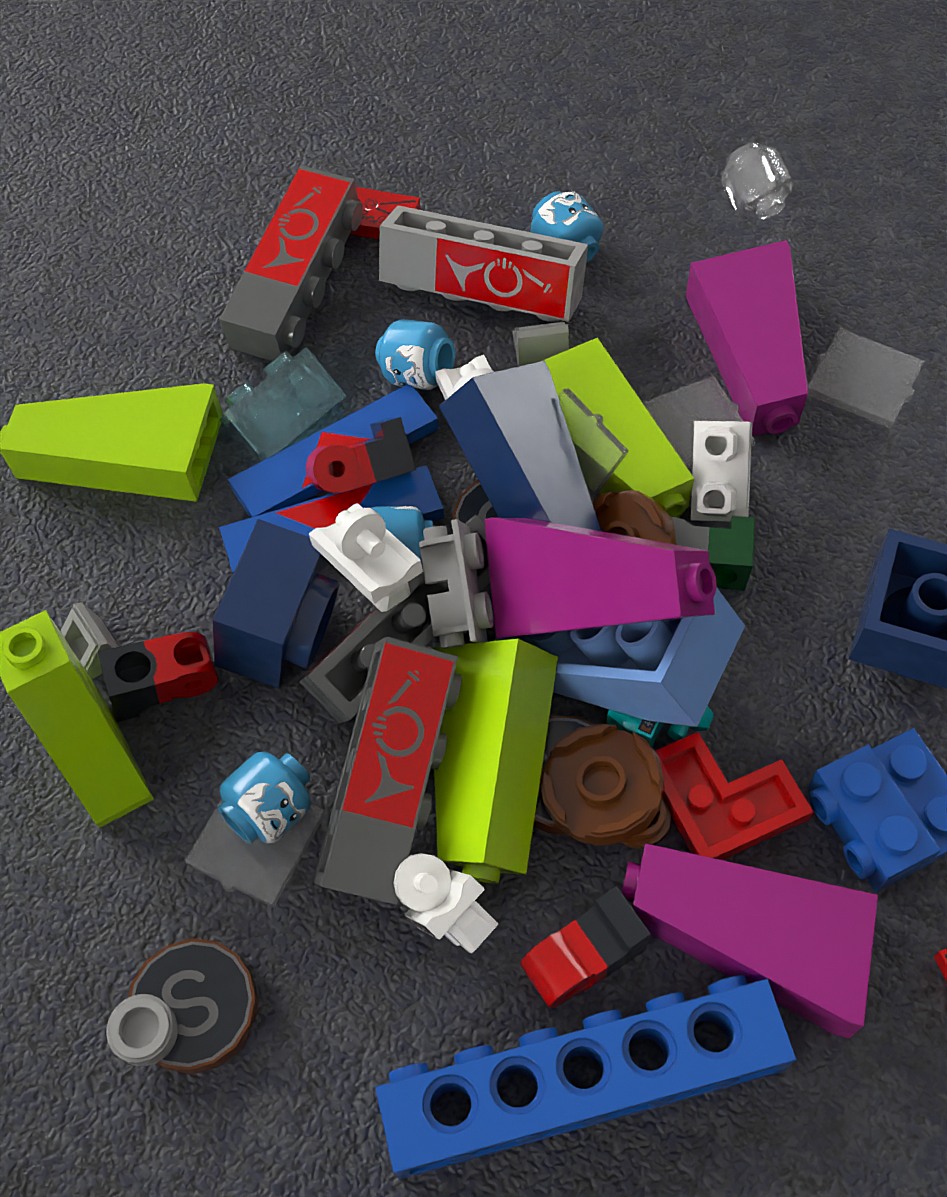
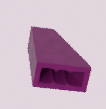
M787 240L692 262L685 297L742 422H752V436L767 432L777 434L790 429L792 426L799 425L808 395L791 250Z
M493 517L484 519L496 638L532 636L715 615L713 598L716 593L717 583L715 573L709 563V553L707 550L529 518Z
M646 843L640 864L628 861L622 895L627 901L633 902V910L652 935L728 977L745 975L748 984L768 979L777 1004L836 1036L850 1039L864 1026L878 895Z

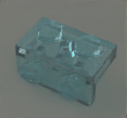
M307 347L293 358L288 351H285L263 369L268 378L255 388L247 381L224 400L229 408L220 418V421L226 428L233 424L263 460L282 450L346 397V394Z

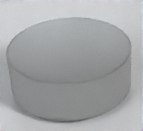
M149 994L134 995L122 1001L113 1010L107 1023V1041L113 1053L126 1063L140 1067L150 1066L161 1061L172 1050L177 1039L178 1023L171 1008L158 997Z

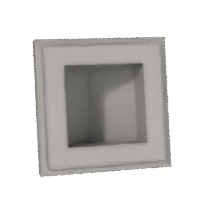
M565 322L516 327L515 330H512L518 367L540 362L569 350L568 324H565Z
M82 602L74 603L60 632L90 678L94 679L103 673L97 651L119 646L98 615Z

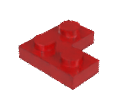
M699 732L655 751L659 756L664 777L663 799L666 801L671 817L692 854L724 860L808 821L813 814V810L782 759L728 783Z

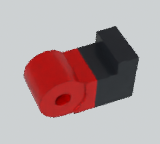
M401 417L388 418L371 423L373 439L347 447L342 445H322L314 449L306 462V475L310 483L319 490L341 493L416 470Z
M198 632L177 633L97 651L116 722L140 717L138 709L172 701V698L198 696L212 689L218 682V675L208 641L203 634Z
M615 886L595 901V906L560 931L550 935L524 956L520 965L547 1006L553 1009L570 1000L584 990L586 992L646 951L651 933L617 886Z

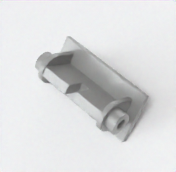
M458 519L451 520L453 534H447L446 526L429 527L423 529L424 540L419 542L425 583L429 585L448 581L449 592L427 595L433 637L440 638L441 648L465 645L463 636L465 633H469L470 641L488 642L486 628H491L494 625L490 597L487 592L480 593L476 569L484 568V554L480 537L477 532L470 533V526Z

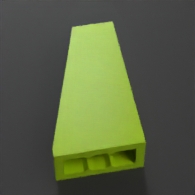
M595 338L543 360L550 370L585 481L601 495L611 491L617 493L628 490L639 491L663 505L670 518L679 517L689 507L694 477L599 339Z
M204 383L18 404L14 407L8 425H4L0 431V454L4 457L15 478L197 502L224 415L214 385Z
M46 610L1 631L0 678L4 687L95 824L101 828L154 800L109 705Z
M520 639L469 643L451 648L432 647L433 650L458 656L454 673L461 674V687L457 701L452 710L445 708L440 732L447 735L446 748L439 768L437 770L434 769L438 859L463 867L462 873L471 875L477 882L498 884L500 873L526 875L558 656Z

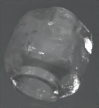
M757 142L749 143L734 151L727 158L726 168L721 177L722 186L735 211L743 217L757 215L760 220L768 219L779 213L785 207L784 200L790 194L793 187V179L779 152L772 146H761Z

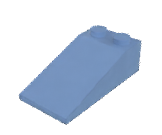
M716 587V593L713 598L715 615L532 636L495 638L494 641L520 639L558 656L553 693L647 721L698 726L745 625Z

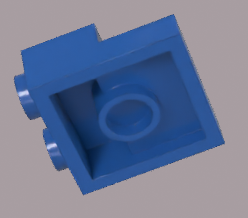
M914 728L873 749L868 744L816 770L807 787L810 791V804L817 817L825 825L831 824L844 843V856L852 871L859 878H866L875 892L947 856V774Z

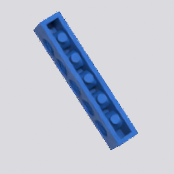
M745 975L733 976L708 986L710 995L685 1001L683 993H671L650 1000L645 1004L647 1012L622 1019L620 1010L605 1011L582 1021L584 1029L558 1036L556 1028H544L519 1037L520 1047L494 1054L491 1045L478 1046L455 1054L453 1056L455 1065L429 1072L427 1063H418L390 1072L388 1074L390 1083L376 1086L375 1089L393 1173L399 1180L786 1071L796 1061V1057L768 979L748 984ZM709 1021L720 1026L727 1038L726 1050L710 1052L703 1049L694 1037V1025L699 1022ZM643 1038L656 1042L664 1053V1065L652 1071L639 1068L630 1058L629 1045L633 1041ZM576 1056L591 1058L600 1069V1082L589 1089L574 1087L567 1081L563 1072L566 1062ZM516 1073L528 1076L537 1088L534 1100L520 1108L505 1104L498 1095V1088L502 1080ZM450 1091L464 1094L471 1102V1110L468 1117L456 1126L442 1125L433 1117L435 1102L442 1094Z

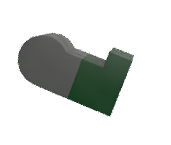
M732 516L729 529L692 526L684 519L671 518L674 523L677 545L708 551L709 563L716 576L717 588L746 590L753 567L755 517Z

